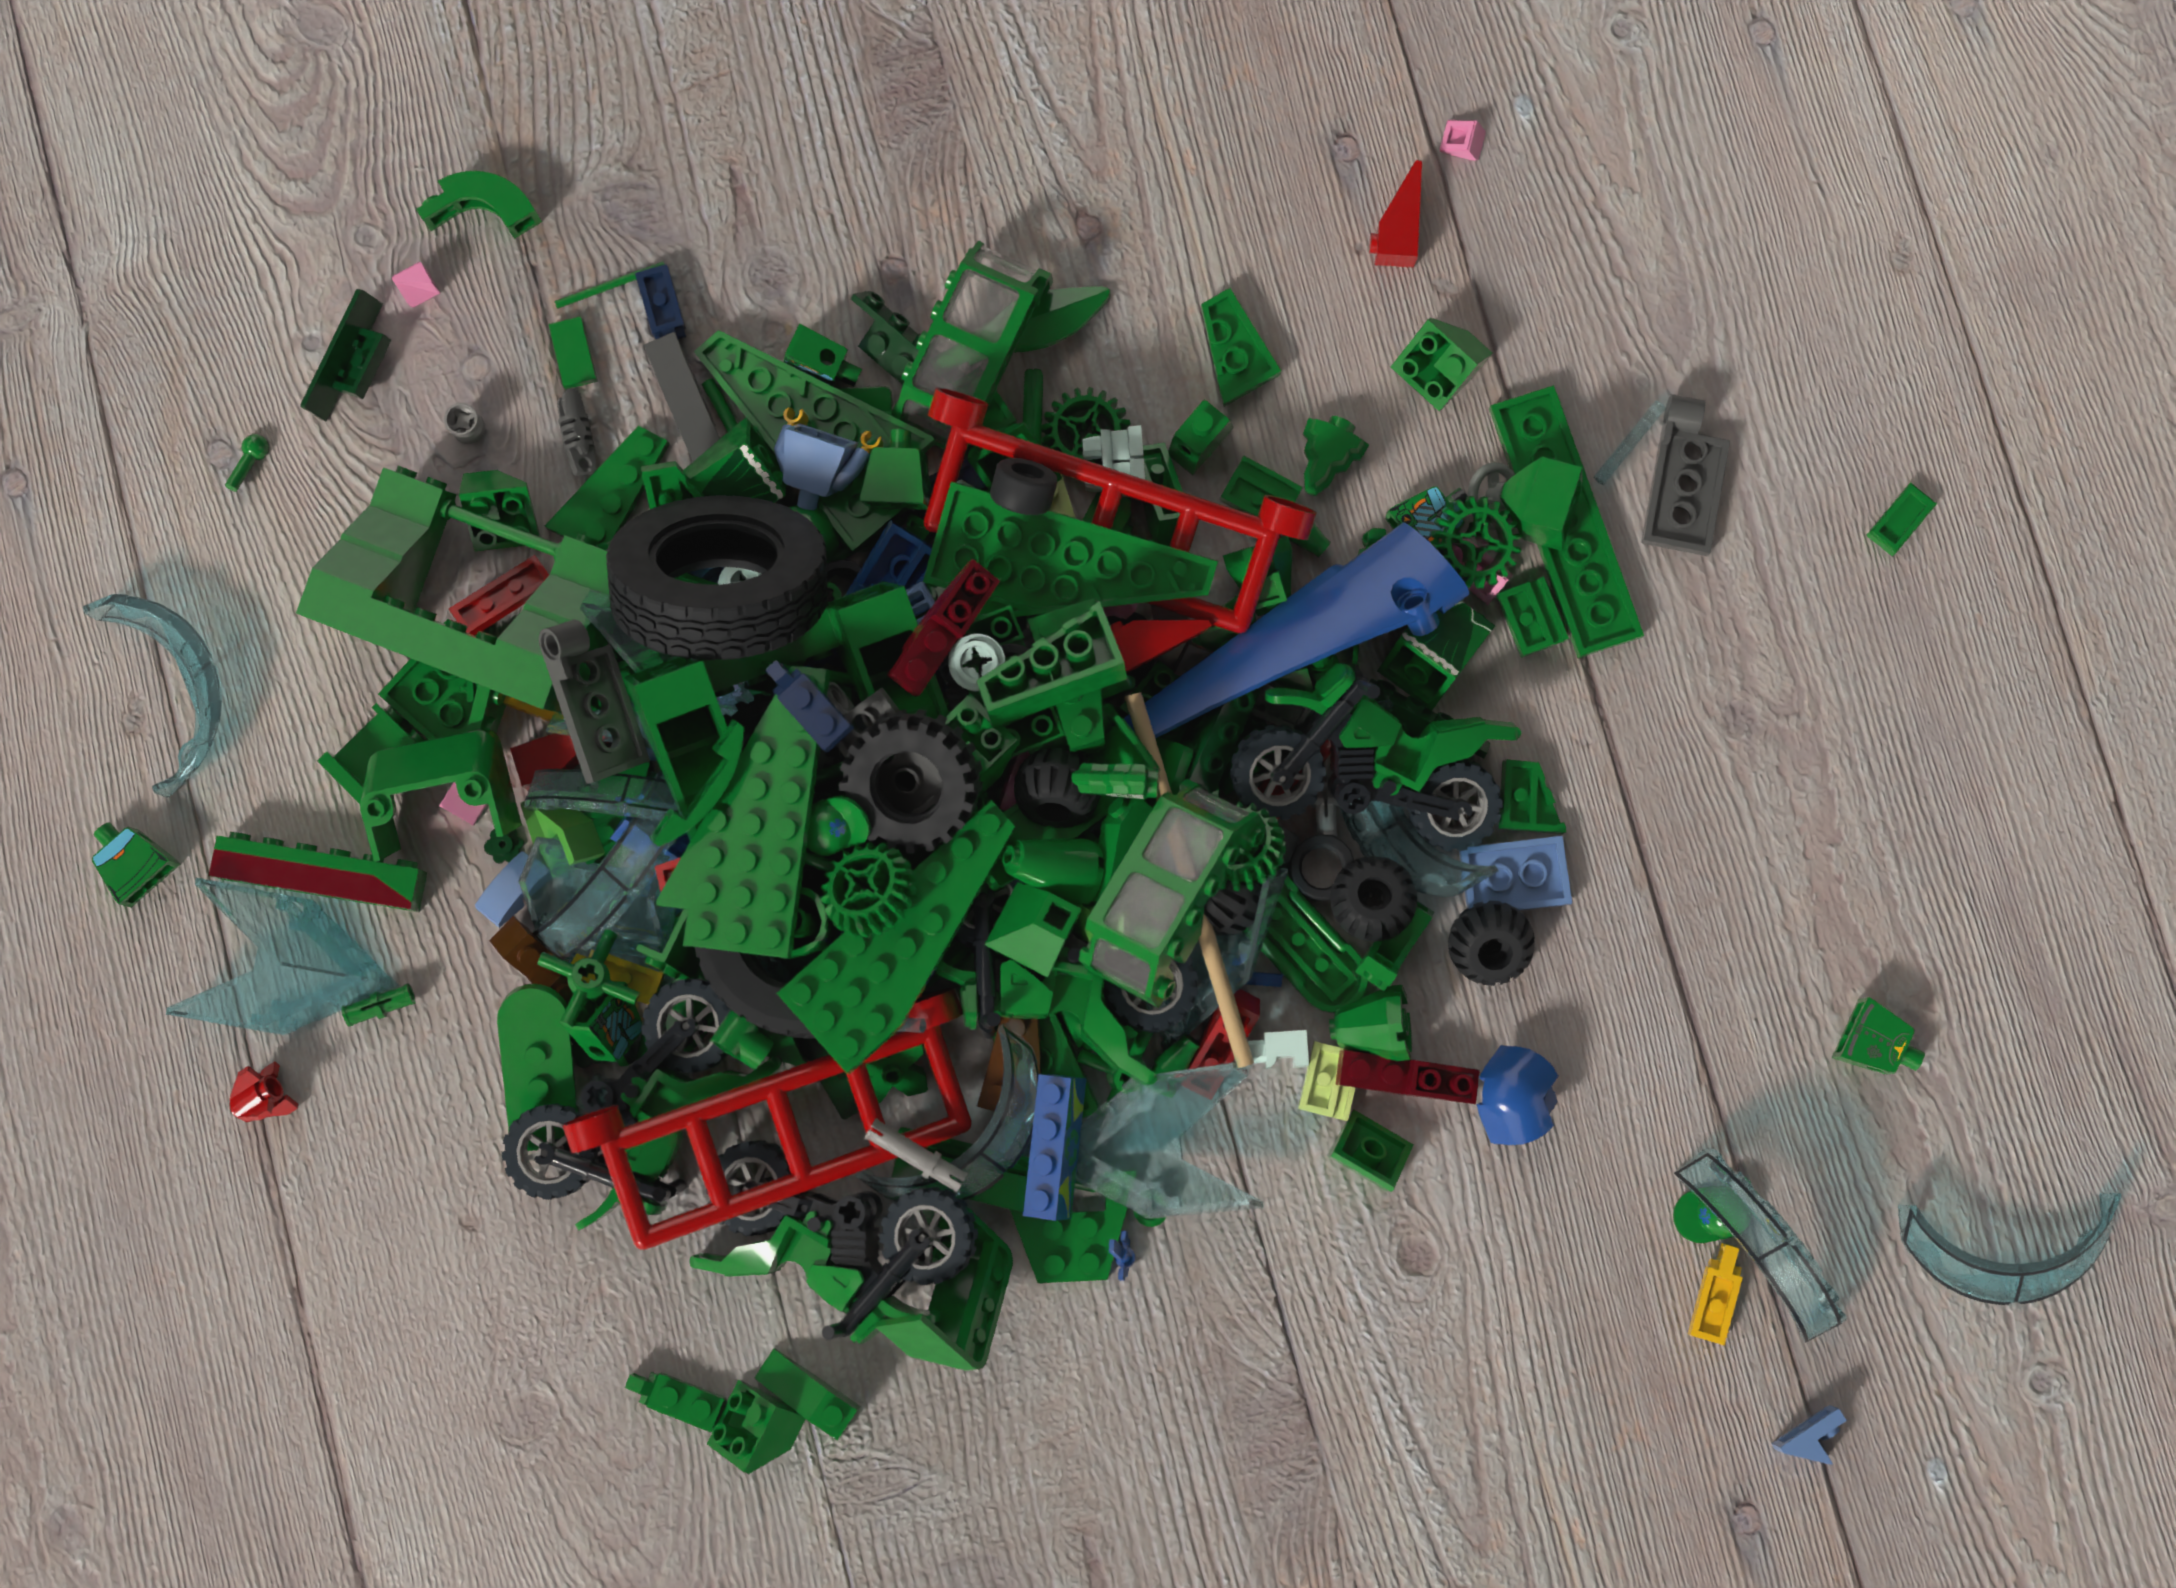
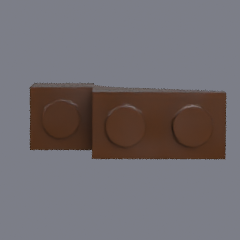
M512 916L489 940L504 960L526 976L532 984H541L554 989L563 997L568 1006L573 992L569 988L567 977L537 965L542 952L552 956L555 955L532 934L533 931L516 917Z

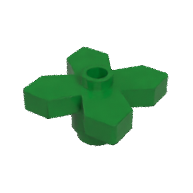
M922 1044L866 1064L878 1103L883 1101L892 1087H895L906 1096L928 1091L926 1074L923 1067L913 1064L923 1055Z

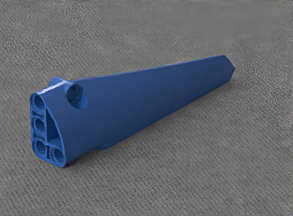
M1403 522L1346 565L1335 564L1288 597L1287 601L1280 603L1250 625L1246 632L1236 635L1146 701L1145 706L1154 736L1157 738L1282 676L1405 625H1408L1411 633L1415 636L1429 634L1440 623L1436 611L1445 613L1469 595L1468 587L1442 554L1418 531ZM1129 714L1124 719L1135 733Z

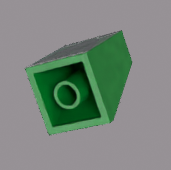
M747 417L684 469V472L689 477L688 482L694 485L703 497L734 495L759 498L774 503L786 495V484L783 482V472L780 470L776 455Z
M1462 601L1445 613L1437 610L1436 613L1440 623L1429 634L1415 636L1407 627L1377 670V672L1407 694L1423 701L1426 704V708L1431 711L1495 627L1482 614L1476 612Z

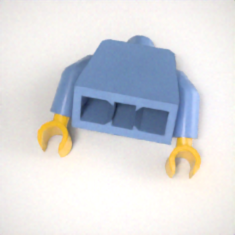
M789 407L784 410L783 416L787 421V425L782 426L774 452L780 470L783 472V482L786 485L800 489L797 506L806 510H815L818 506L819 496L828 497L838 491H843L859 476L869 461L871 450L874 447H883V441L880 436L875 444L867 445V441L871 438L872 434L871 431H865L861 435L862 447L857 448L858 442L806 426L808 416L803 409L799 411V416L793 420L795 411Z

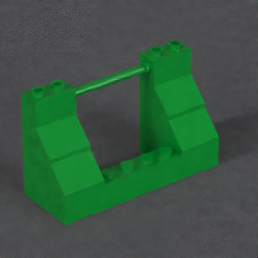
M397 466L396 472L383 467L370 505L342 533L340 540L312 567L296 614L540 709L562 713L540 649L539 634L545 628L577 619L585 626L590 639L588 651L608 644L616 621L610 607L606 565L607 551L596 547L598 540L578 533L576 539L564 535L563 541L559 544L457 506L455 504L457 494L445 490L447 483L427 477L426 482L416 479L417 472L401 466ZM450 518L554 557L555 562L550 575L525 602L523 610L499 637L482 631H478L477 636L466 632L467 625L447 619L446 624L435 620L436 613L416 607L446 523ZM581 663L579 667L580 675L584 680L588 681L590 670L585 663Z
M883 581L829 601L821 618L818 619V622L808 632L806 631L800 638L773 651L728 660H696L677 657L624 677L641 725L681 816L723 759L721 755L712 749L727 728L717 697L734 692V685L747 681L748 685H753L768 679L767 676L760 673V666L763 661L774 662L777 660L779 663L800 666L799 661L812 657L813 661L824 659L833 654L831 649L836 648L861 702L883 687L899 710L906 709L907 714H915L919 709L927 710V716L934 719L939 715L946 717L949 714L935 674L920 696L917 697L911 695L887 676L902 654L903 650L901 648L918 626L904 586ZM894 755L889 756L886 760L893 759ZM842 762L818 770L815 787L844 776V771L840 770ZM702 820L699 821L689 831H687L690 841L692 840Z

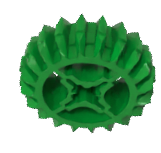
M1089 387L1087 395L1081 396V390L1075 388L1074 398L1071 399L1069 394L1064 392L1062 394L1064 404L1053 401L1051 407L1054 412H1045L1044 419L1049 423L1041 425V431L1047 434L1042 438V445L1050 446V449L1083 459L1081 431L1085 432L1092 422V434L1088 433L1083 439L1101 436V428L1098 426L1100 414L1110 421L1114 431L1127 430L1131 426V422L1129 419H1122L1126 415L1124 407L1115 409L1118 404L1117 398L1113 397L1106 402V391L1102 390L1098 397H1095L1093 388ZM1088 410L1083 417L1075 418L1070 416L1067 418L1076 411ZM1060 428L1066 430L1067 434L1074 438L1072 452L1060 441L1058 436ZM1102 459L1087 460L1102 465Z
M1474 496L1466 497L1465 504L1460 499L1453 501L1454 510L1450 507L1442 509L1443 515L1447 520L1443 518H1436L1434 520L1436 526L1441 529L1440 531L1430 532V537L1438 539V544L1432 545L1450 563L1468 588L1472 586L1473 581L1476 588H1484L1486 581L1490 585L1497 584V575L1502 578L1508 576V571L1504 565L1514 567L1517 564L1510 555L1521 552V548L1513 546V541L1520 540L1522 536L1521 534H1512L1511 529L1518 526V522H1507L1506 519L1510 516L1511 511L1506 509L1498 513L1500 502L1493 501L1489 505L1488 497L1485 496L1480 497L1478 502H1476ZM1469 514H1475L1473 522L1469 523L1468 530L1465 533L1453 532L1462 518ZM1486 519L1496 529L1499 540L1489 535L1488 522H1485ZM1475 537L1477 541L1487 544V546L1475 548V545L1470 543V541L1462 539ZM1452 545H1456L1461 549L1463 553L1462 562H1465V566L1455 557ZM1486 551L1497 552L1494 560L1487 567L1476 571L1477 563L1481 562Z
M1238 801L1237 809L1247 814L1254 811L1262 818L1266 827L1265 835L1260 845L1264 842L1265 845L1255 858L1253 854L1260 849L1259 846L1256 848L1252 847L1249 851L1245 852L1240 848L1236 861L1242 864H1233L1227 867L1221 877L1220 889H1226L1227 880H1231L1234 891H1239L1240 883L1246 884L1247 888L1252 892L1254 888L1253 881H1257L1265 886L1267 882L1265 875L1275 877L1277 873L1276 866H1282L1284 861L1283 854L1286 851L1283 829L1279 827L1278 820L1275 816L1270 817L1266 808L1257 811V806L1252 802L1246 809ZM1212 809L1210 812L1231 823L1240 821L1223 811L1217 812ZM1203 820L1200 821V828H1194V839L1190 843L1191 851L1193 852L1191 857L1199 875H1201L1215 851H1212L1214 844L1224 835L1221 829Z
M870 841L865 849L855 844L854 853L850 854L843 851L844 859L842 861H832L835 868L833 872L824 873L828 883L820 886L824 894L820 900L826 906V916L834 922L833 924L839 930L846 931L854 937L860 934L862 937L869 938L872 931L882 936L885 926L895 929L893 921L897 917L905 919L904 908L913 907L912 900L909 897L917 894L916 887L913 885L917 879L911 871L910 862L903 858V855L897 849L891 848L888 850L886 844L881 843L877 846Z

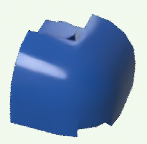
M1500 1045L1479 1077L1484 1081L1482 1102L1477 1104V1108L1492 1144L1522 1145L1542 1137L1554 1126L1550 1112L1558 1101L1552 1085L1559 1075L1551 1063L1531 1049Z

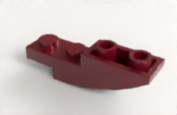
M974 559L970 560L912 632L901 648L903 650L902 654L887 676L914 697L920 696L957 639L965 635L1000 580Z
M1340 1050L1335 1085L1420 1098L1476 1104L1480 1070L1419 1060L1394 1061L1374 1054Z

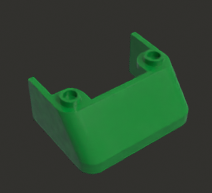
M478 729L382 749L370 757L360 811L374 862L380 861L401 850L393 819L396 813L393 794L455 782L458 794L465 803L472 806L489 805L497 837L504 836L522 826L502 744L495 732L489 729Z
M966 1207L969 1213H973L976 1220L973 1224L974 1229H978V1239H975L974 1244L977 1248L975 1254L970 1257L969 1265L951 1279L935 1284L928 1310L942 1312L941 1321L932 1323L923 1314L878 1320L875 1327L909 1357L971 1371L982 1369L987 1363L1013 1266V1257L1009 1246L973 1211ZM929 1209L922 1210L929 1225L936 1212ZM942 1216L938 1224L941 1230L950 1229L948 1222ZM952 1234L948 1235L947 1240L943 1242L949 1249L952 1245ZM936 1247L933 1250V1262L945 1257Z

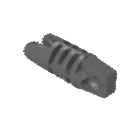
M571 387L564 391L557 402V407L559 408L558 423L564 450L574 476L591 475L596 471L595 445L588 421L589 418L588 414L585 413L584 404L581 400L582 397L580 396L581 393Z

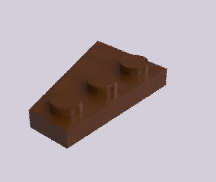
M1001 1017L977 1107L1003 1114L1007 1104L1011 1084V1055L1003 1026L1032 1048L1039 1074H1041L1040 1019ZM1008 1033L1014 1058V1086L1007 1116L1033 1123L1037 1093V1074L1031 1051Z

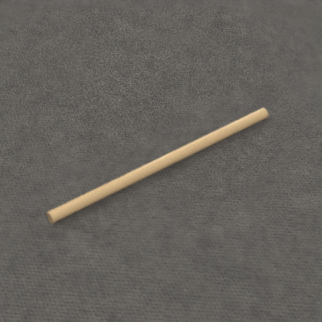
M1139 692L1124 698L1135 734L1160 767L1158 795L1155 798L1157 802L1161 795L1166 792L1172 793L1143 696ZM1178 818L1167 837L1178 875L1196 881L1198 876L1180 818ZM1203 914L1202 931L1199 938L1200 947L1237 1068L1254 1064V1060L1213 926Z

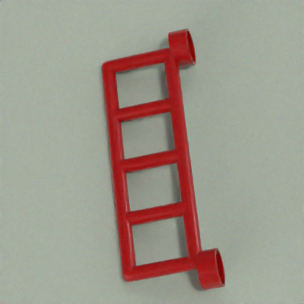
M940 387L935 388L928 416L952 427L924 517V526L930 532L937 533L951 481L957 482L968 444L1011 458L1031 460L1046 466L1053 472L1103 488L1092 520L1094 524L1112 529L1123 494L1180 513L1170 542V546L1177 549L1190 551L1200 520L1257 538L1234 610L1196 597L1145 602L1196 620H1209L1214 626L1236 633L1246 632L1251 625L1280 535L1301 540L1309 539L1317 512L1309 507L1280 497L1265 495L1258 516H1254L984 427L982 425L989 405L987 402L958 391Z
M955 987L945 988L918 997L907 1019L908 1027L898 1030L850 1075L846 1073L866 1134L870 1129L876 1134L883 1136L881 1132L872 1128L871 1125L876 1118L885 1124L866 1064L924 1044L948 1117L904 1132L902 1135L925 1148L970 1130L972 1120L940 1028V1024L963 1015ZM830 1054L626 1127L618 1105L585 1114L562 1125L571 1153L601 1146L634 1245L640 1250L658 1246L898 1158L869 1140V1146L811 1166L787 1092L845 1072ZM766 1100L791 1174L731 1195L707 1121ZM686 1128L711 1203L651 1225L625 1150Z

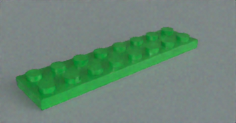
M1554 385L1490 405L1489 411L1509 468L1514 474L1540 457L1582 467L1583 489L1563 551L1537 544L1577 658L1579 659L1641 639L1644 636L1643 630Z

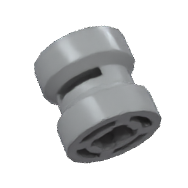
M456 403L447 409L444 423L446 428L459 442L473 444L483 437L485 432L484 420L471 405Z

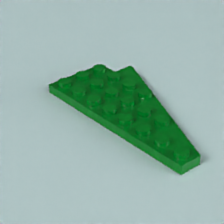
M720 330L693 351L744 416L753 424L773 452L782 426L787 425L783 413L789 407L795 411L793 420L799 416V411L803 409L808 416L806 426L858 442L857 448L862 447L861 435L865 431H871L872 434L871 438L867 441V445L875 444L881 436L883 447L890 448L891 430L893 429L911 431V448L920 449L923 453H926L937 443L931 435ZM868 463L859 476L843 491H838L828 497L819 496L818 507L828 515L832 526L855 553L885 529L890 519L895 521L908 510L868 508L860 501Z
M951 481L923 582L946 589L967 563L974 559L1000 580L975 619L1008 605H1011L1015 617L1046 614L1095 598V604L1100 601L1102 607L1205 596L1209 594L1218 561L1051 510L1040 515L1015 513L996 504L991 498L990 492Z
M791 666L790 673L796 668L799 669L802 673L808 675L827 697L830 671L827 669ZM776 694L742 751L727 788L702 820L657 898V906L688 910L683 941L684 946L792 958L820 746L777 699L778 696Z

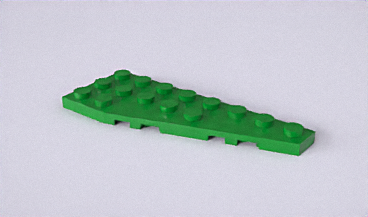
M992 800L966 822L963 828L949 842H944L912 871L917 879L913 883L917 894L909 897L912 900L913 907L903 909L905 919L897 917L893 921L895 929L885 926L882 936L872 931L869 938L862 937L860 934L854 937L845 931L777 992V995L847 1074L850 1075L904 1026L915 1002L923 993L927 981L937 964L939 965L966 918V913L975 898L978 897L993 866L997 864L1017 829Z

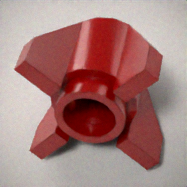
M274 1061L266 1066L260 1073L250 1066L238 1072L229 1098L230 1110L236 1118L245 1122H252L253 1120H263L266 1117L288 1115L298 1109L299 1103L287 1094L284 1095L282 1085L276 1079L280 1068L277 1062Z

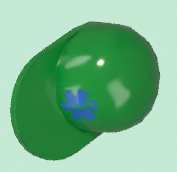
M835 796L812 804L807 848L817 855L831 856L842 849L855 846V844H862L869 837L871 830L866 813L856 802L844 796Z
M1716 1185L1697 1189L1723 1215L1739 1235L1744 1233L1750 1226L1753 1218V1206L1749 1197L1742 1190L1730 1185ZM1693 1190L1682 1195L1676 1202L1673 1210V1222L1677 1231L1685 1239L1695 1243H1707L1735 1237L1722 1220Z

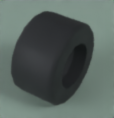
M1022 458L1003 459L996 466L990 496L996 504L1015 513L1024 515L1045 514L1052 505L1057 486V476L1051 469L1031 460Z

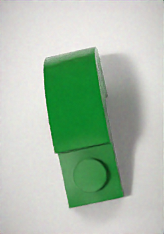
M464 171L438 180L444 192L440 195L428 197L424 200L422 206L416 209L430 231H433L462 212L472 209L487 210L496 214L504 222L514 239L542 222L528 198L515 184L504 177L484 171Z
M1417 901L1415 914L1406 929L1391 939L1372 942L1355 972L1385 991L1387 986L1390 987L1397 977L1399 969L1408 953L1433 918L1434 911Z

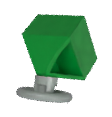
M1540 457L1516 474L1508 466L1497 462L1485 464L1475 472L1468 487V497L1474 496L1476 502H1478L1480 483L1487 476L1488 489L1485 497H1488L1489 505L1493 501L1500 502V509H1509L1511 511L1506 521L1518 522L1516 528L1524 541L1563 551L1583 489L1582 467ZM1499 474L1503 475L1507 481L1499 482ZM1486 519L1485 522H1488V529L1496 530L1490 521Z

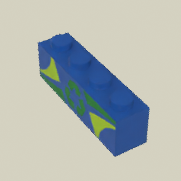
M1056 1074L1038 1075L1023 1216L1054 1221L1071 1219L1087 1078Z

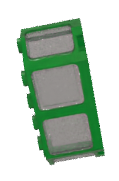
M978 240L973 248H969L957 271L953 269L946 280L945 288L948 290L943 301L938 300L933 307L930 316L933 322L929 331L924 330L921 333L916 345V349L919 352L914 362L909 361L903 371L902 380H904L891 416L931 435L937 441L934 446L945 451L952 426L928 416L935 388L940 387L958 391L990 404L1035 307H1039L1041 296H1047L1052 286V274L1041 268L1036 270L985 247L983 242ZM968 444L964 460H967L970 446H972L971 444Z
M1189 779L1180 783V791L1177 795L1166 792L1160 796L1087 918L1085 929L1093 935L1087 947L1081 949L1079 961L1088 971L1158 1008L1163 1000L1166 1001L1170 998L1176 986V982L1173 981L1174 974L1169 965L1173 958L1177 959L1183 952L1186 943L1185 938L1191 928H1195L1200 923L1204 913L1203 908L1209 897L1215 896L1219 891L1222 883L1221 877L1225 870L1236 862L1240 848L1249 851L1252 847H1258L1265 835L1266 825L1258 813L1254 811L1249 813L1202 790L1199 784Z

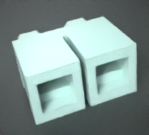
M1141 425L1129 426L1127 430L1118 431L1100 429L1101 436L1082 439L1084 460L1102 459V465L1145 479ZM1085 482L1086 491L1102 492V487Z
M1307 1030L1265 1032L1263 1035L1264 1040L1248 1041L1254 1063H1265L1266 1070L1270 1069L1276 1062V1059L1292 1058L1293 1068L1309 1066Z

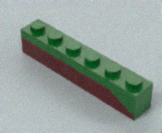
M231 831L229 837H216L208 875L210 877L420 912L427 872L417 869V862L397 859L396 865L384 863V859L374 862L372 854H364L363 859L350 857V851L330 848L329 854L317 852L318 846L297 843L296 848L284 847L283 840L263 837L262 843L250 841L251 835Z

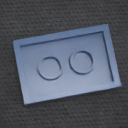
M1563 836L1467 847L1468 850L1459 851L1462 870L1480 873L1497 872L1465 891L1466 905L1469 909L1473 907V904L1482 901L1483 903H1488L1489 900L1507 903L1519 911L1572 904ZM1462 873L1464 889L1489 875Z

